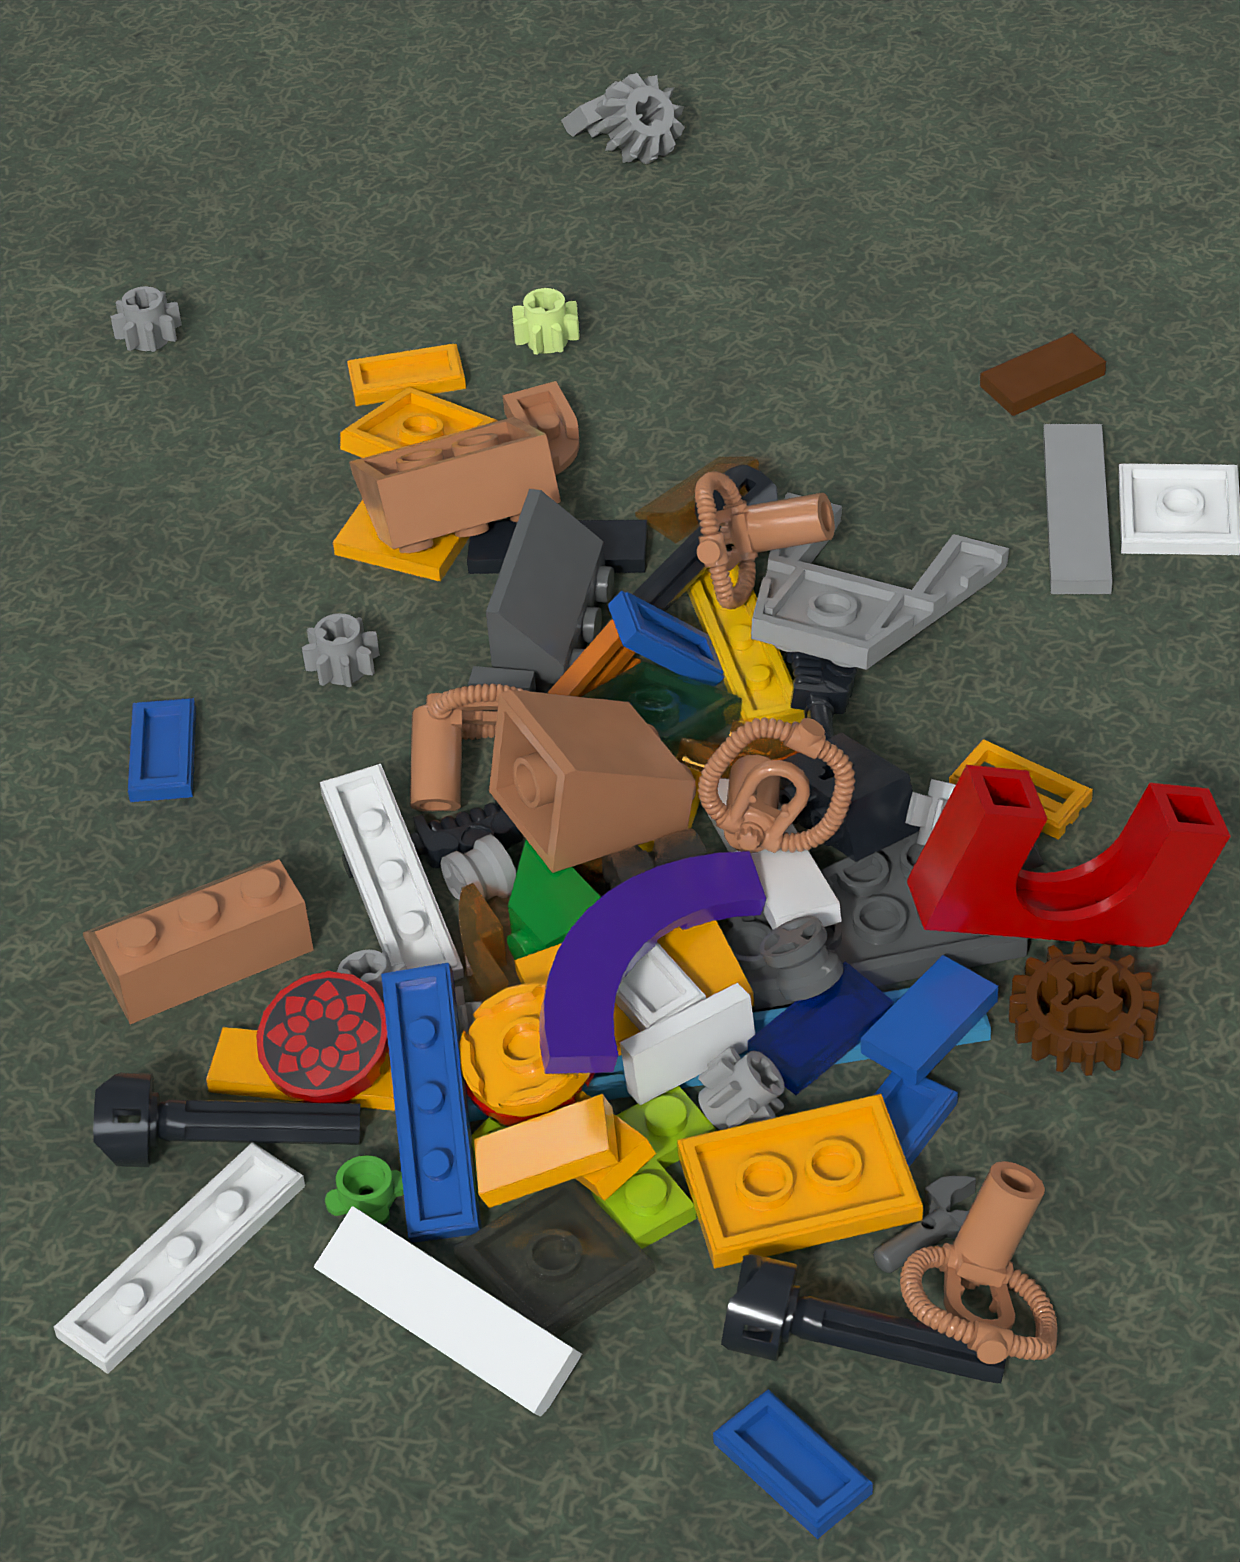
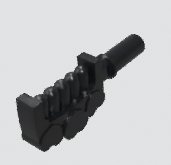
M787 652L786 662L792 663L794 669L792 673L795 677L790 708L804 710L805 718L813 719L822 725L825 730L824 735L826 739L833 737L834 714H844L846 712L849 698L853 694L857 669L855 667H841L834 664L831 660L802 652Z
M496 800L495 803L486 804L484 810L480 807H474L470 810V814L466 811H461L456 814L455 818L451 815L442 818L441 823L438 820H432L427 824L423 814L413 817L415 833L409 834L417 855H425L429 865L437 869L441 867L442 857L455 851L464 854L473 849L476 840L491 834L497 838L505 850L511 844L519 843L524 838L523 834ZM343 853L342 861L348 877L353 878L350 866Z

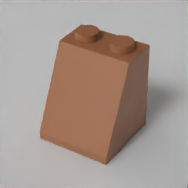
M508 690L499 693L489 792L552 873L688 829L691 804L696 795L694 777L690 769L685 764L680 763L661 741L657 730L651 724H647L629 702L519 690Z

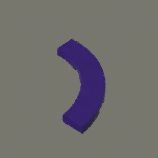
M750 851L701 855L657 866L631 877L608 891L583 913L571 927L559 947L545 985L539 1017L540 1050L545 1074L614 1071L619 1055L614 1036L613 1014L619 985L624 976H627L636 963L656 946L659 938L678 927L686 930L715 920L761 915L766 902V896Z

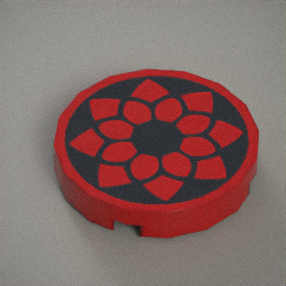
M326 971L303 976L280 990L264 1010L256 1034L258 1059L275 1087L288 1097L292 1096L293 1098L302 1099L304 1102L340 1103L349 1101L373 1085L382 1073L379 1068L385 1062L387 1053L389 1055L384 1003L372 986L352 974Z

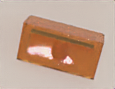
M751 456L718 457L636 511L635 516L640 520H647V525L676 544L699 527L695 515V488L697 481L708 472L716 471L723 473L738 465H748L759 470V461ZM745 485L739 491L742 496L748 493Z

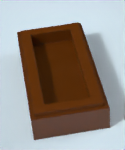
M1072 332L981 372L980 387L1012 416H1015L1104 376L1106 361Z

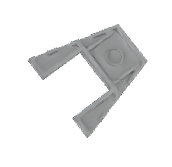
M787 492L785 499L800 497L801 495ZM831 503L836 530L841 522L842 506ZM953 534L912 590L811 564L828 541L771 550L768 558L767 573L763 577L752 617L751 639L772 644L782 651L802 652L828 659L841 667H858L867 670L990 583L1007 566L1009 548Z

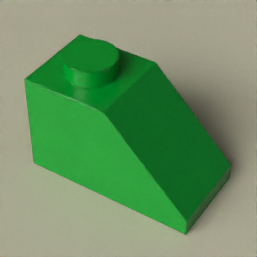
M525 840L508 903L511 934L507 936V944L514 960L561 944L571 927L583 913L601 898L573 867L552 873L527 840Z

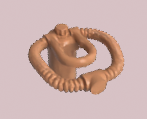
M716 471L708 472L696 483L695 502L698 508L697 513L700 514L698 516V519L701 521L699 526L703 527L700 530L703 535L698 537L700 544L697 548V556L704 563L705 567H710L709 572L711 573L710 577L713 580L712 584L716 591V598L722 608L736 609L743 605L751 596L755 586L754 581L756 580V564L753 561L758 557L759 552L832 540L834 536V514L831 503L825 493L747 506V501L741 499V494L736 484L729 476ZM714 490L718 491L723 497L726 504L723 506L724 510L717 511L715 508ZM734 544L732 550L727 552L726 545ZM738 564V579L736 586L733 587L728 571H731Z
M485 683L483 686L481 684L476 686L470 685L469 687H458L443 693L427 695V704L415 708L412 713L410 806L412 809L417 811H456L460 809L462 739L467 740L469 738L473 740L475 737L480 739L481 737L488 738V736L493 738L495 736L498 711L482 710H498L499 693L527 690L501 684L496 686L493 683L489 686Z
M766 717L762 718L761 721L755 718L752 722H746L744 726H740L737 731L732 732L731 736L726 738V741L717 748L716 752L708 760V763L704 765V769L701 771L702 775L699 777L700 782L698 783L701 805L707 814L716 821V827L724 830L725 839L736 850L741 852L750 851V853H758L765 849L773 853L780 849L783 852H787L789 849L791 853H794L796 849L798 852H802L804 849L809 851L812 847L816 848L818 845L829 840L844 822L843 819L849 810L848 806L851 804L852 792L855 789L853 786L855 783L853 778L855 771L852 769L853 763L848 760L849 757L844 754L843 750L838 749L836 745L825 740V730L817 721L804 718L800 723L794 721L791 725L788 722L784 723L782 720H777L776 722L774 718L769 719V721ZM761 736L763 738L766 736L768 738L773 737L774 739L784 741V746L812 759L818 758L822 759L823 762H827V765L831 767L835 774L836 785L834 786L835 790L831 798L832 802L829 804L826 814L816 826L801 833L797 832L796 835L793 832L790 835L788 832H785L805 808L810 796V785L803 770L793 763L782 760H770L761 755H747L738 759L732 765L729 774L726 805L722 803L717 789L719 779L726 770V767L730 765V762L738 756V753L747 744H750L756 738L760 739ZM782 776L793 782L796 787V794L788 804L782 805L780 811L778 806Z
M1006 1161L996 1162L991 1166L953 1245L945 1243L942 1247L938 1245L935 1247L928 1246L927 1248L923 1247L915 1251L904 1262L902 1272L900 1273L902 1297L904 1302L907 1303V1307L910 1308V1312L926 1326L931 1327L933 1330L938 1329L940 1334L946 1332L947 1337L953 1336L956 1341L961 1340L967 1344L968 1349L977 1351L978 1358L986 1364H997L1008 1356L1026 1360H1043L1050 1357L1057 1347V1322L1050 1298L1046 1297V1292L1042 1290L1040 1285L1036 1284L1035 1279H1028L1029 1275L1026 1273L1021 1275V1270H1014L1013 1262H1010L1044 1196L1045 1187L1032 1171L1016 1163ZM936 1267L944 1272V1306L946 1311L944 1309L941 1310L930 1302L928 1296L923 1291V1274L929 1268ZM989 1285L993 1298L989 1310L993 1313L997 1312L998 1319H983L968 1311L961 1301L965 1288L975 1289L976 1286ZM1008 1288L1011 1290L1014 1288L1013 1291L1015 1293L1019 1292V1296L1027 1301V1305L1033 1311L1036 1326L1035 1337L1017 1336L1010 1330L1015 1321V1312Z

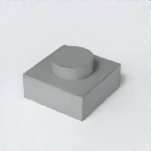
M605 95L579 106L564 117L561 121L567 133L574 137L588 130L591 138L602 134L595 132L597 124L603 120L595 112L597 104L606 98Z

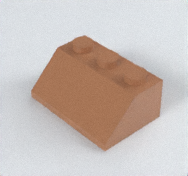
M515 417L349 462L353 477L378 538L392 549L399 548L400 553H413L425 550L434 545L433 538L453 532L456 537H470L484 533L490 529L489 522L510 517L511 521L518 522L529 489L542 490L556 503L561 502L547 435Z
M280 859L260 862L83 932L85 941L130 1024L314 950L305 901Z

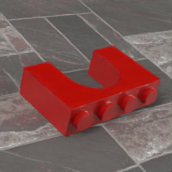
M966 764L907 879V884L924 930L1154 947L1168 943L1231 836L1209 788L1149 783L1119 837L1100 855L1084 864L1063 871L1047 873L1026 871L1021 868L1048 820L1029 771Z

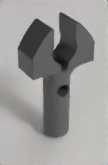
M946 1176L925 1187V1201L930 1205L929 1214L923 1217L922 1221L914 1223L877 1247L873 1253L876 1265L882 1271L892 1273L903 1266L907 1258L915 1251L923 1247L933 1246L944 1238H956L969 1210H954L950 1212V1209L955 1203L961 1202L975 1193L976 1178L969 1176Z

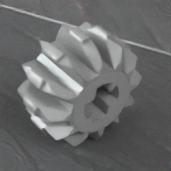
M638 73L629 74L622 82L615 81L606 89L604 94L606 98L601 100L595 109V112L603 118L597 124L595 132L608 134L610 137L605 151H613L619 147L623 163L632 162L635 158H638L643 164L652 163L658 158V155L664 157L670 153L676 145L674 140L681 136L685 129L676 119L682 115L684 106L672 104L669 99L672 97L675 87L665 88L661 91L658 86L657 75L649 76L643 81Z

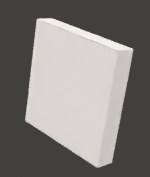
M1119 464L1121 553L1240 555V494L1237 465Z

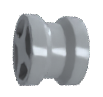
M491 834L476 840L472 850L464 854L455 851L441 859V869L448 889L455 898L460 900L469 915L483 910L486 901L494 896L501 898L511 896L516 870L503 845Z

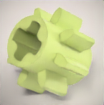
M541 288L533 290L525 296L523 300L524 306H513L512 308L515 344L523 345L527 343L534 354L563 352V348L568 340H579L580 338L577 302L569 301L565 303L563 294L555 289Z

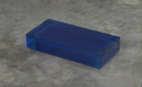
M846 961L842 963L843 974L833 986L817 996L794 1002L747 1041V1052L757 1051L769 1058L779 1070L784 1086L795 1096L861 1042V1037L894 1005L893 1000Z

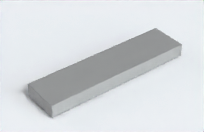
M1044 424L1043 444L1051 594H1111L1112 568L1102 424Z

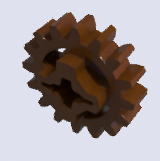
M1075 941L1073 953L1066 955L1055 945L1049 946L1046 963L1029 957L1026 960L1025 975H1014L1012 979V995L1009 996V1022L1015 1024V1040L1017 1044L1032 1042L1031 1058L1036 1062L1046 1058L1048 1055L1055 1056L1056 1071L1063 1073L1071 1062L1080 1063L1085 1076H1092L1096 1062L1103 1061L1114 1072L1120 1070L1122 1053L1139 1059L1143 1052V1041H1153L1155 1037L1159 993L1151 991L1152 975L1150 972L1134 974L1135 958L1131 955L1125 956L1118 961L1110 959V945L1103 944L1096 954H1090L1086 952V947L1082 941ZM1040 1002L1046 1004L1045 1012L1048 1013L1046 1016L1039 1007ZM1123 1002L1128 1009L1127 1014L1122 1011Z

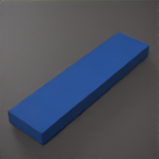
M448 962L383 973L381 977L408 1238L413 1243L482 1234L466 1082L461 1071L460 1029L453 970Z

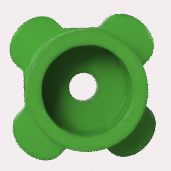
M365 1155L352 1158L345 1162L338 1170L336 1175L337 1189L331 1190L326 1194L325 1204L328 1212L334 1216L347 1214L353 1206L384 1225L390 1219L389 1208L395 1198L404 1195L402 1172L398 1170L391 1171L385 1161L375 1156ZM363 1190L373 1191L371 1194L360 1195Z

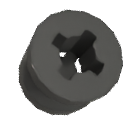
M807 916L785 922L771 931L760 944V953L765 963L769 967L776 968L779 973L776 985L786 1000L799 1001L817 996L833 986L843 974V964L833 950L827 949L825 945L827 932L822 922L816 917Z

